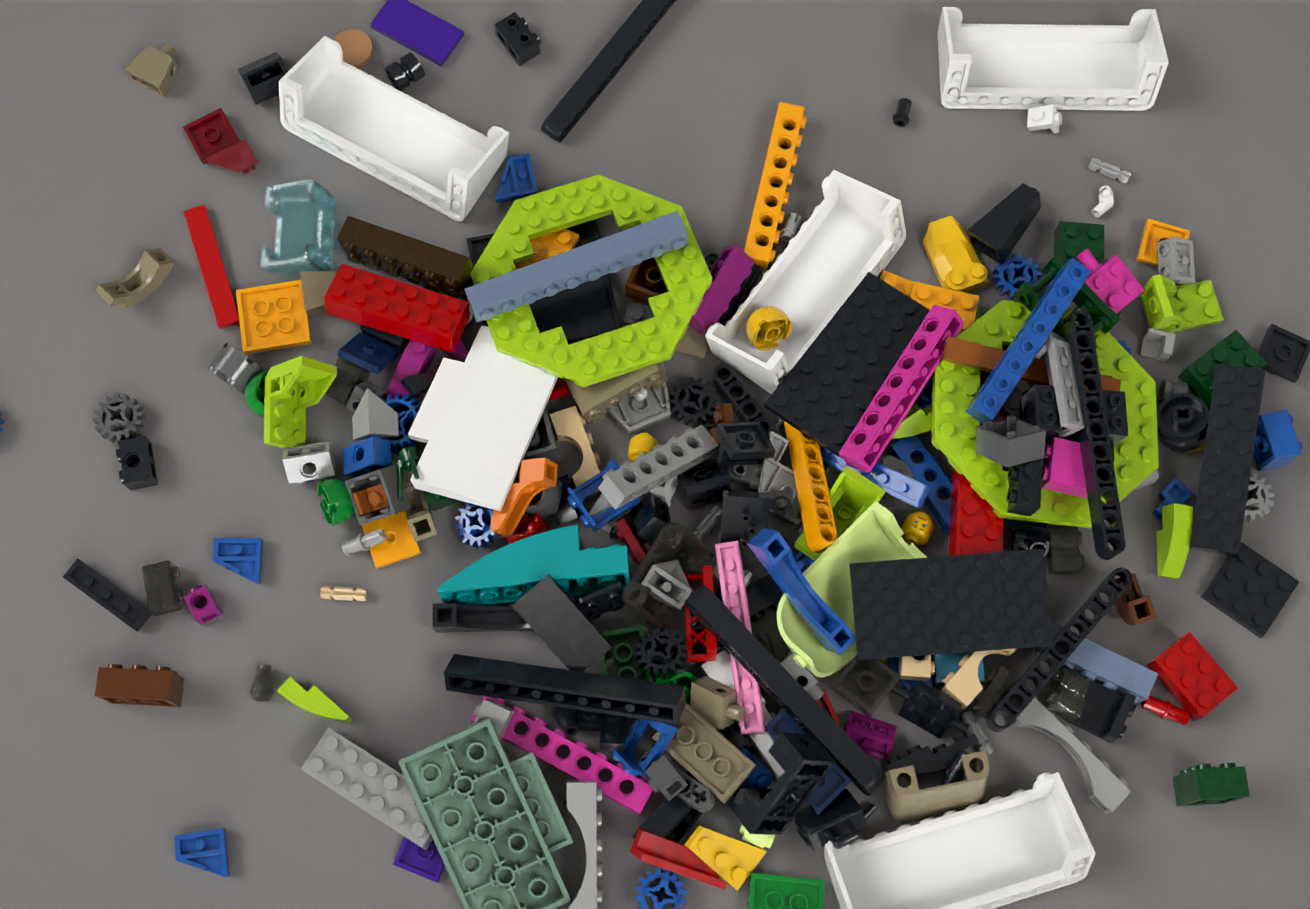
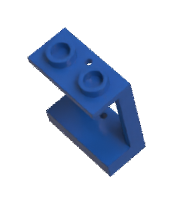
M615 459L606 463L607 468L582 485L574 490L570 487L567 489L569 497L566 499L573 510H579L582 515L579 517L581 522L587 529L590 527L594 533L641 502V497H638L616 510L612 506L597 516H590L582 505L584 499L598 490V487L604 480L602 477L611 469L615 471L619 469L620 466Z
M636 719L625 737L624 751L610 750L613 753L612 757L625 766L624 770L630 775L636 777L638 774L647 778L648 775L645 771L654 761L659 760L678 728L671 723ZM651 725L662 734L647 758L638 763L634 756L635 749Z

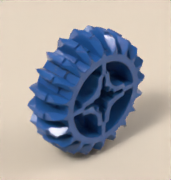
M396 393L395 399L393 395L388 394V401L380 398L392 409L396 407L410 408L407 412L398 413L401 429L399 428V434L403 436V439L389 440L391 452L394 450L395 454H399L401 448L404 449L408 446L417 448L416 440H412L408 436L409 424L415 420L422 404H418V399L415 397L411 399L409 394H405L402 397L401 393Z

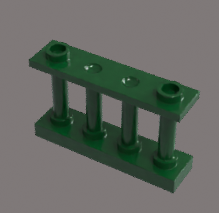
M1055 255L1042 269L1045 275L1032 287L1024 282L1014 293V296L1032 312L1041 299L1037 293L1053 281L1065 263ZM1083 283L1072 301L1078 306L1076 309H1084L1090 314L1094 322L1092 324L1094 335L1100 329L1106 334L1121 318L1091 288ZM1068 316L1064 319L1060 318L1052 332H1055L1063 339V323Z

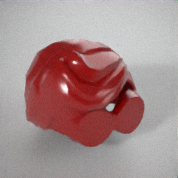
M538 513L533 514V516H522L513 534L505 538L508 544L549 531V526Z

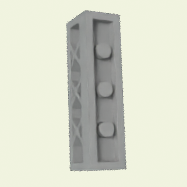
M1052 338L1046 341L1047 351L1044 353L1049 385L1054 386L1060 419V431L1058 434L1059 437L1065 438L1085 428L1070 345L1068 342Z

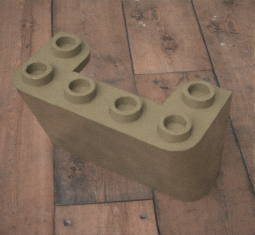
M659 363L587 387L578 386L574 381L563 377L580 411L589 424L603 421L607 413L606 407L618 405L622 398L639 393L642 387L646 386L647 389L657 390L668 381Z
M986 750L961 755L965 771L963 775L965 778L961 782L919 790L913 765L887 771L885 773L886 779L882 784L891 817L897 822H908L942 815L952 810H965L967 806L974 803H979L980 805L984 798L990 771ZM901 773H905L910 776L911 783L909 786L907 780L902 775H900Z

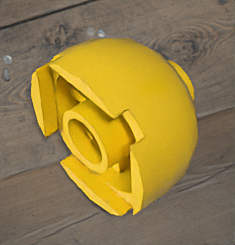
M765 306L755 310L749 317L746 325V333L751 343L758 350L767 351L779 346L776 342L782 338L785 341L792 331V322L786 313L775 306Z

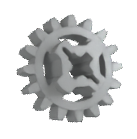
M1257 473L1250 476L1248 493L1251 492L1246 504V509L1250 510L1245 511V517H1247L1248 522H1252L1255 519L1260 520L1264 517L1263 515H1267L1270 512L1269 508L1274 505V502L1269 499L1274 497L1275 494L1268 492L1272 486L1264 485V477L1258 480Z

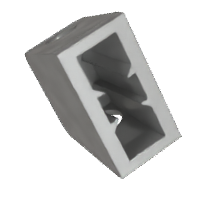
M790 650L778 662L817 701L824 695V692L816 684L819 681V677L815 676L806 667L801 668L793 660L795 655ZM805 676L808 680L801 681L798 677Z

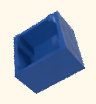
M1287 410L1259 416L1254 448V458L1259 471L1286 466L1302 453V444L1298 441L1292 425L1294 422L1292 415H1289Z

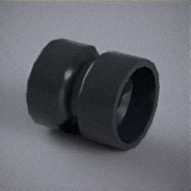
M411 52L401 57L400 63L393 62L385 67L388 78L399 91L409 87L410 81L417 82L425 77L421 64Z

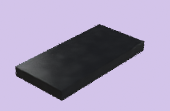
M550 574L544 577L513 605L514 609L569 670L584 672L613 646Z

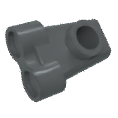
M763 463L729 466L728 472L731 481L738 485L745 483L750 485L749 488L758 490ZM741 469L744 471V473L739 474L736 472V470Z

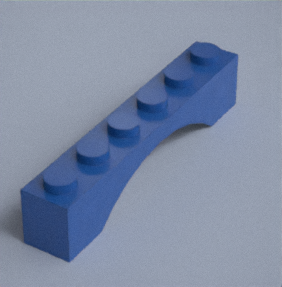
M763 528L747 543L823 647L830 652L841 655L856 640V637L846 623L819 597L807 582L795 562L791 548L780 533L776 530Z

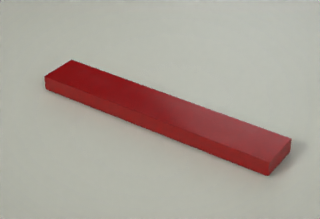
M205 205L185 210L183 212L218 327L223 329L239 324L238 309Z

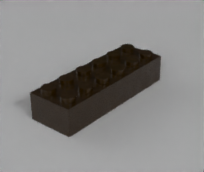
M351 216L347 217L337 237L347 259L353 263L359 264L361 262L367 264L373 270L379 271L381 269L387 271L393 277H404L411 283L416 285L419 283L424 284L433 291L438 292L441 290L457 299L459 297L467 299L465 288L474 285L470 275L474 267L467 256Z

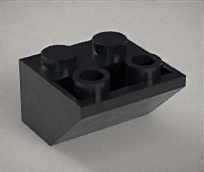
M277 52L237 69L255 105L279 95V80L288 72Z

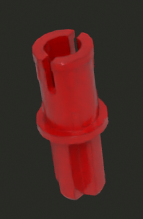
M1150 695L1147 700L1141 703V708L1160 715L1162 719L1166 717L1182 725H1187L1191 717L1189 712L1171 705L1170 701L1164 702Z

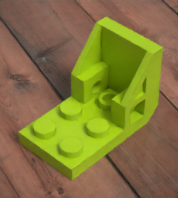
M1159 274L1151 276L1143 287L1144 291L1139 294L1149 327L1173 333L1220 324L1224 320L1211 280L1196 282L1191 285L1176 286L1173 280Z
M299 356L270 368L265 377L264 444L282 449L306 445V408L320 402L337 376L336 366L305 356Z
M847 465L829 491L837 539L875 501L879 503L886 492ZM804 531L793 546L814 561L825 552L817 554L811 551L807 545Z

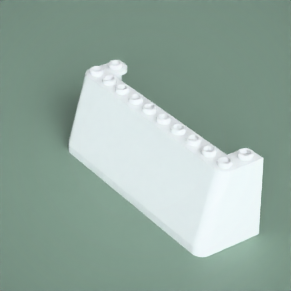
M942 7L938 27L940 93L942 105L949 109H1029L1054 105L1057 110L1144 111L1154 105L1169 63L1156 9L1139 10L1133 14L1129 26L961 24L963 15L959 8Z
M326 36L279 80L280 120L286 130L456 221H463L507 156L509 132L503 128L493 126L489 129L487 136L469 128L465 124L448 117L446 114L344 62L340 44Z
M833 170L823 180L824 200L822 203L815 207L813 214L808 221L802 224L798 234L789 241L784 252L777 256L774 265L764 273L762 280L757 287L755 286L751 290L750 296L746 301L740 304L733 318L728 320L725 326L715 323L708 328L705 337L712 354L772 394L866 274L870 272L879 277L904 243L906 228L901 200ZM765 306H775L786 313L792 322V331L785 341L782 338L776 342L779 346L767 351L758 350L751 343L746 333L747 321L755 310Z
M1047 772L1039 775L1036 778L1037 781L1034 783L1033 789L1027 791L1019 789L1010 796L1004 798L997 796L985 804L979 805V803H974L959 812L956 810L948 811L943 814V817L936 819L929 817L923 819L920 824L913 826L909 824L903 825L897 831L891 833L880 832L874 838L868 840L858 839L851 843V845L840 849H835L829 840L825 844L824 858L841 909H994L1084 879L1089 872L1096 853L1059 772L1054 774Z

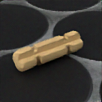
M323 585L320 590V596L322 599L334 598V600L353 601L355 599L356 601H366L367 590L358 587L356 589L334 586L332 588L331 586Z

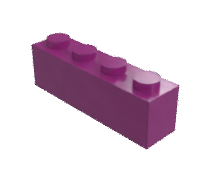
M737 245L725 247L710 270L712 284L703 296V301L689 322V326L699 334L706 333L711 325L718 323L721 315L728 310L731 299L740 291V285L743 280L751 274V268L755 261Z

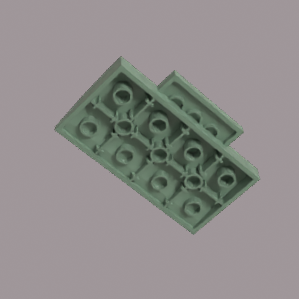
M488 717L398 760L465 909H554L571 901L570 891L552 852L573 843V838L533 751L510 761L491 717Z

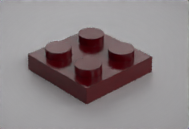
M222 108L182 127L203 165L208 163L206 158L240 142Z
M624 518L616 522L619 528L616 533L620 540L631 548L628 550V553L635 563L637 562L639 566L642 564L646 568L656 564L644 543L636 537L634 526Z

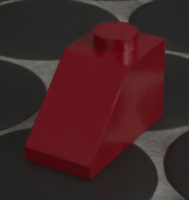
M246 139L206 158L208 163L235 172L243 171L244 174L256 169L254 165L258 163Z

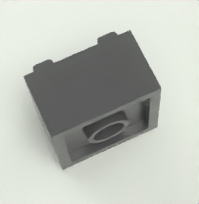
M1014 415L1007 416V419L996 422L987 421L984 422V425L977 426L976 453L1005 467L1041 459L1045 455L1046 431L1037 425H1031L1017 419Z
M397 464L344 481L351 495L352 505L359 525L411 508L404 485L403 500H398ZM382 484L389 506L360 515L353 493Z

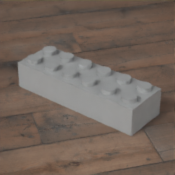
M328 727L301 770L421 848L427 850L433 838L405 776Z

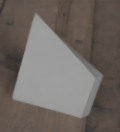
M367 388L352 417L353 440H365L368 436L373 435L380 436L381 438L399 436L398 413Z
M678 560L652 564L640 584L655 600L678 610H681L685 600L692 592Z

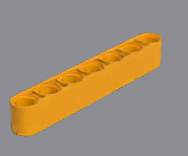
M784 421L806 542L811 551L819 554L837 540V531L820 446L817 442Z

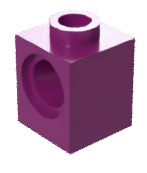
M206 585L194 587L189 591L188 595L184 596L195 621L200 625H204L223 615L212 591ZM207 599L206 606L198 608L199 601Z

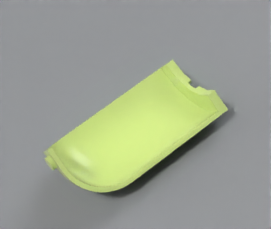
M877 501L802 573L814 591L846 623L854 636L855 626L849 563L927 558L913 543L908 545L901 536L904 532L899 527L893 513ZM783 594L777 609V625L783 640L795 655L793 660L801 668L806 667L817 677H827L842 669L857 655L856 640L841 655L826 650L786 595Z

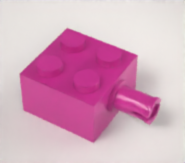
M1088 248L1076 256L1082 265L1091 270L1084 283L1116 314L1144 291L1118 255L1110 257L1100 264Z

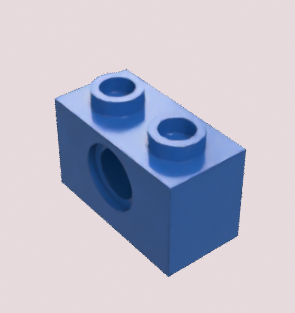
M377 435L368 436L366 440L353 442L351 446L342 449L344 476L356 478L392 465L391 443L389 440L381 439Z

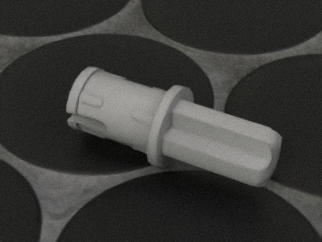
M383 529L367 534L361 533L354 539L344 541L342 543V550L348 556L361 550L368 551L372 546L383 543L387 536Z

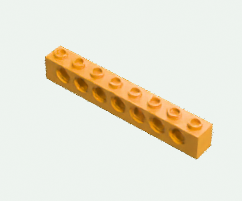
M779 102L744 249V252L755 261V264L761 266L763 270H767L769 263L774 262L776 250H772L773 243L778 244L780 231L777 230L778 223H783L785 211H781L782 204L787 205L789 192L786 191V187L792 184L794 173L790 172L791 166L796 167L798 154L794 152L796 147L800 148L803 135L799 134L800 128H805L807 116L803 115L805 107ZM785 127H790L793 130H786ZM780 146H787L789 149H782ZM776 165H782L784 168H777ZM771 184H778L780 187L775 188ZM767 203H773V204H775L776 206H775V207H769V206H767L766 204H767ZM768 222L771 224V226L766 227L763 226L761 223ZM762 241L765 242L767 245L759 246L757 242Z

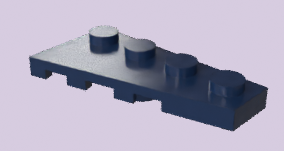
M784 710L765 726L773 743L774 739L781 732L806 734ZM835 763L807 800L816 816L852 781Z

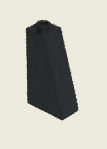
M1024 183L1021 184L967 230L972 246L1002 265L1041 209L1040 193L1038 190Z

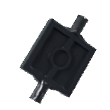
M921 680L910 691L898 684L894 687L892 693L904 699V704L898 714L899 716L939 739L951 727L963 734L966 733L969 725L957 719V714L963 704Z

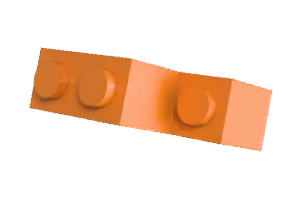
M546 457L521 460L519 483H512L501 511L493 509L491 531L504 537L511 536L532 498L544 489L556 487L558 464Z

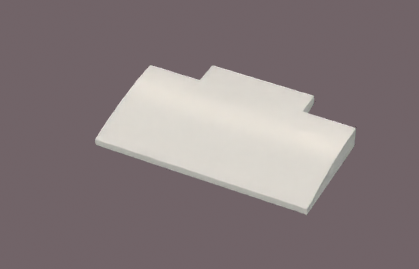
M481 325L465 362L443 358L408 433L410 439L427 443L416 466L419 479H415L414 474L410 479L415 489L501 511L521 465V460L524 458L558 377L547 373L545 369L538 366L533 367L518 361L516 357L509 354L504 355L497 352L489 327Z

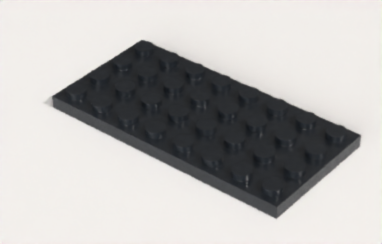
M868 272L764 403V408L840 458L841 456L838 453L930 310Z
M1044 549L849 563L857 660L1053 646Z

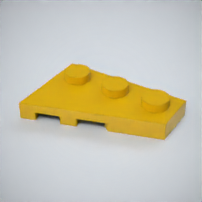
M701 825L697 827L684 844L737 891L767 852L760 847L750 845Z

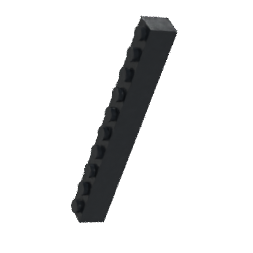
M459 654L452 656L444 670L447 691L657 722L679 724L686 705L685 686Z

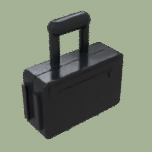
M844 789L819 815L816 816L811 806L808 805L800 809L794 820L798 827L797 832L805 844L810 846L812 850L824 847L829 840L835 849L847 846L860 838V833L857 830L867 825L862 807L848 789Z

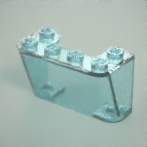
M314 179L268 186L266 188L265 207L277 215L275 253L267 247H262L261 268L270 274H301V271H331L333 267L332 248L334 247L335 197ZM272 196L275 199V206L272 202Z

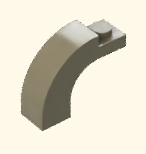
M161 248L146 250L138 265L130 274L118 281L99 284L95 292L110 306L118 304L123 309L132 307L146 299L163 283L173 268L175 261Z
M403 468V485L411 505L410 509L405 510L407 522L414 541L417 542L436 535L437 529L423 490L415 489L410 480L413 472L406 471Z

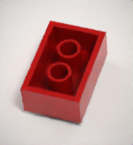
M1191 632L1180 637L1147 664L1150 670L1158 673L1157 678L1181 707L1190 713L1193 721L1206 716L1238 689Z

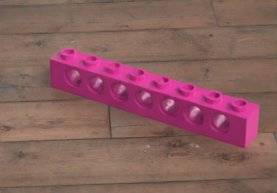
M933 305L838 453L850 467L868 473L871 472L942 360L945 339L948 336L955 338L964 325V321L955 309Z
M483 696L481 700L483 702L484 699L490 698L501 704L505 702L501 698ZM514 705L511 709L515 711L502 738L504 741L526 753L533 751L537 759L577 781L597 780V786H602V795L641 815L653 792L652 787L648 784L649 779L641 775L638 778L630 775L624 770V765L618 763L615 766L609 763L610 758L598 751L596 754L587 751L588 746L578 740L574 743L567 740V736L562 731L556 728L554 731H551L545 727L546 723L536 717L531 720L524 716L525 711ZM474 714L470 719L472 723H474L476 718V715ZM526 724L528 726L527 733L517 735L515 733L516 726ZM540 735H546L549 738V743L544 747L536 745V739ZM563 746L570 749V755L565 759L557 756V750ZM580 759H589L591 767L588 770L579 769L578 762ZM602 770L612 772L613 777L609 782H602L599 779V773ZM625 781H629L634 785V790L630 794H624L620 790V785Z

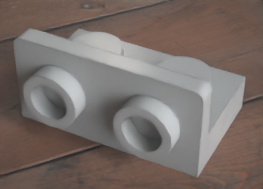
M1171 237L1158 242L1159 274L1173 280L1175 283L1184 285L1194 284L1193 240Z

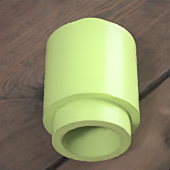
M743 824L739 830V833L743 835L741 840L760 848L765 846L770 849L775 835L749 834Z

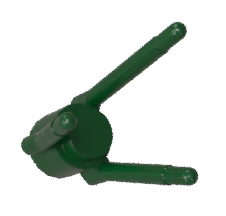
M407 447L400 450V460L396 461L398 467L399 501L403 500V468L406 471H412L414 478L419 479L416 466L421 456H418L417 448ZM434 494L436 499L440 498V495Z

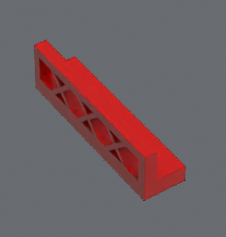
M704 565L702 574H684L688 584L689 581H702V585H705L714 593L712 565ZM685 605L687 662L716 661V638L706 627L699 635L691 629V626L699 620ZM699 642L706 648V654H692V647Z
M642 829L638 830L630 849V853L638 859L725 890L727 882L721 879L717 873L684 844Z

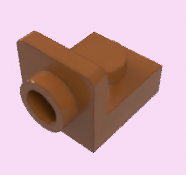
M382 484L353 493L360 515L389 506Z

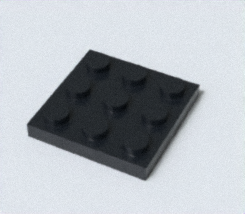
M1241 542L1239 556L1228 555L1201 595V598L1259 638H1262L1297 587L1299 581Z

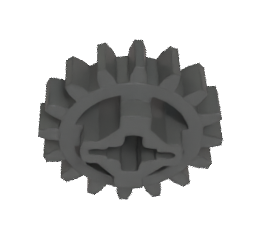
M116 393L114 399L107 396L105 404L103 402L98 403L101 409L94 410L98 417L93 418V422L97 424L95 430L104 439L108 438L111 443H114L116 438L118 441H121L125 437L128 439L132 438L131 434L133 433L140 434L137 428L144 427L140 420L144 419L145 415L141 412L143 407L138 404L134 397L130 399L127 394H124L121 398ZM114 415H116L117 417H121L124 420V422L116 419Z

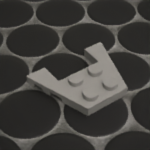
M660 362L659 364L665 372L664 362ZM666 382L663 387L657 390L647 389L644 386L648 395L642 401L628 395L622 398L618 405L606 407L607 413L628 434L670 418L671 412Z
M770 431L767 436L776 451L774 458L763 459L758 492L774 493L778 490L788 492L791 496L792 509L789 514L780 517L794 525H798L802 521L794 473L791 469L779 463L789 441ZM827 465L824 471L828 491H830L841 472ZM778 499L775 505L781 508L785 507L788 502L785 499Z

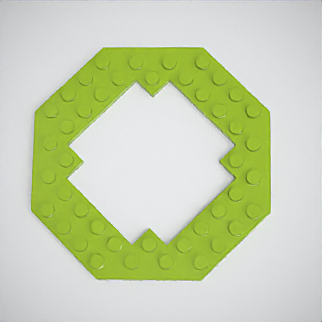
M599 174L515 200L470 273L474 285L516 270L515 264L535 258L530 243L531 239L613 214L619 231L678 211L688 232V245L654 258L668 292L648 298L653 318L568 345L562 326L539 333L530 305L525 304L511 312H504L486 320L497 352L504 355L509 354L516 357L518 361L530 366H538L545 369L547 373L574 381L576 385L581 387H587L671 359L679 340L682 339L689 326L692 316L695 315L703 301L704 294L712 284V276L682 206Z
M1001 300L956 338L1002 350V345L1009 346L1031 312L1020 302ZM1067 308L1061 318H1066L1074 309ZM1100 329L1094 335L1100 375L1121 380L1120 391H1125L1128 436L1114 448H1111L1120 502L1159 467L1156 382L1109 332L1105 334ZM942 358L932 376V444L937 450L940 449L949 459L948 462L960 475L963 474L974 491L994 508L993 511L999 518L1091 528L1087 498L1041 488V508L1033 515L1025 516L1007 513L1009 471L1002 470L1001 464L976 453L977 426H980V422L965 412L980 390V369L944 361ZM1101 497V500L1106 503L1105 499Z

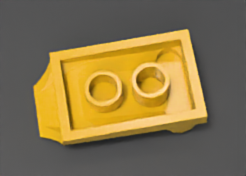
M948 216L928 224V230L922 244L942 288L968 293L988 286L990 282L987 278V268L980 263L963 226L953 216Z

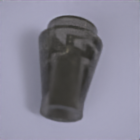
M261 664L257 666L250 690L252 699L255 701H270L272 695H274L270 665Z

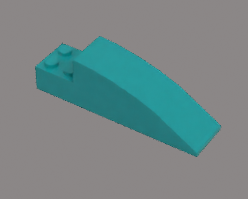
M573 525L524 538L485 555L438 586V593L443 603L480 606L516 603L548 574L553 577L569 597L586 596L618 582L623 584L624 591H633L631 562L627 546L614 544L607 548L588 547L584 550L578 525Z

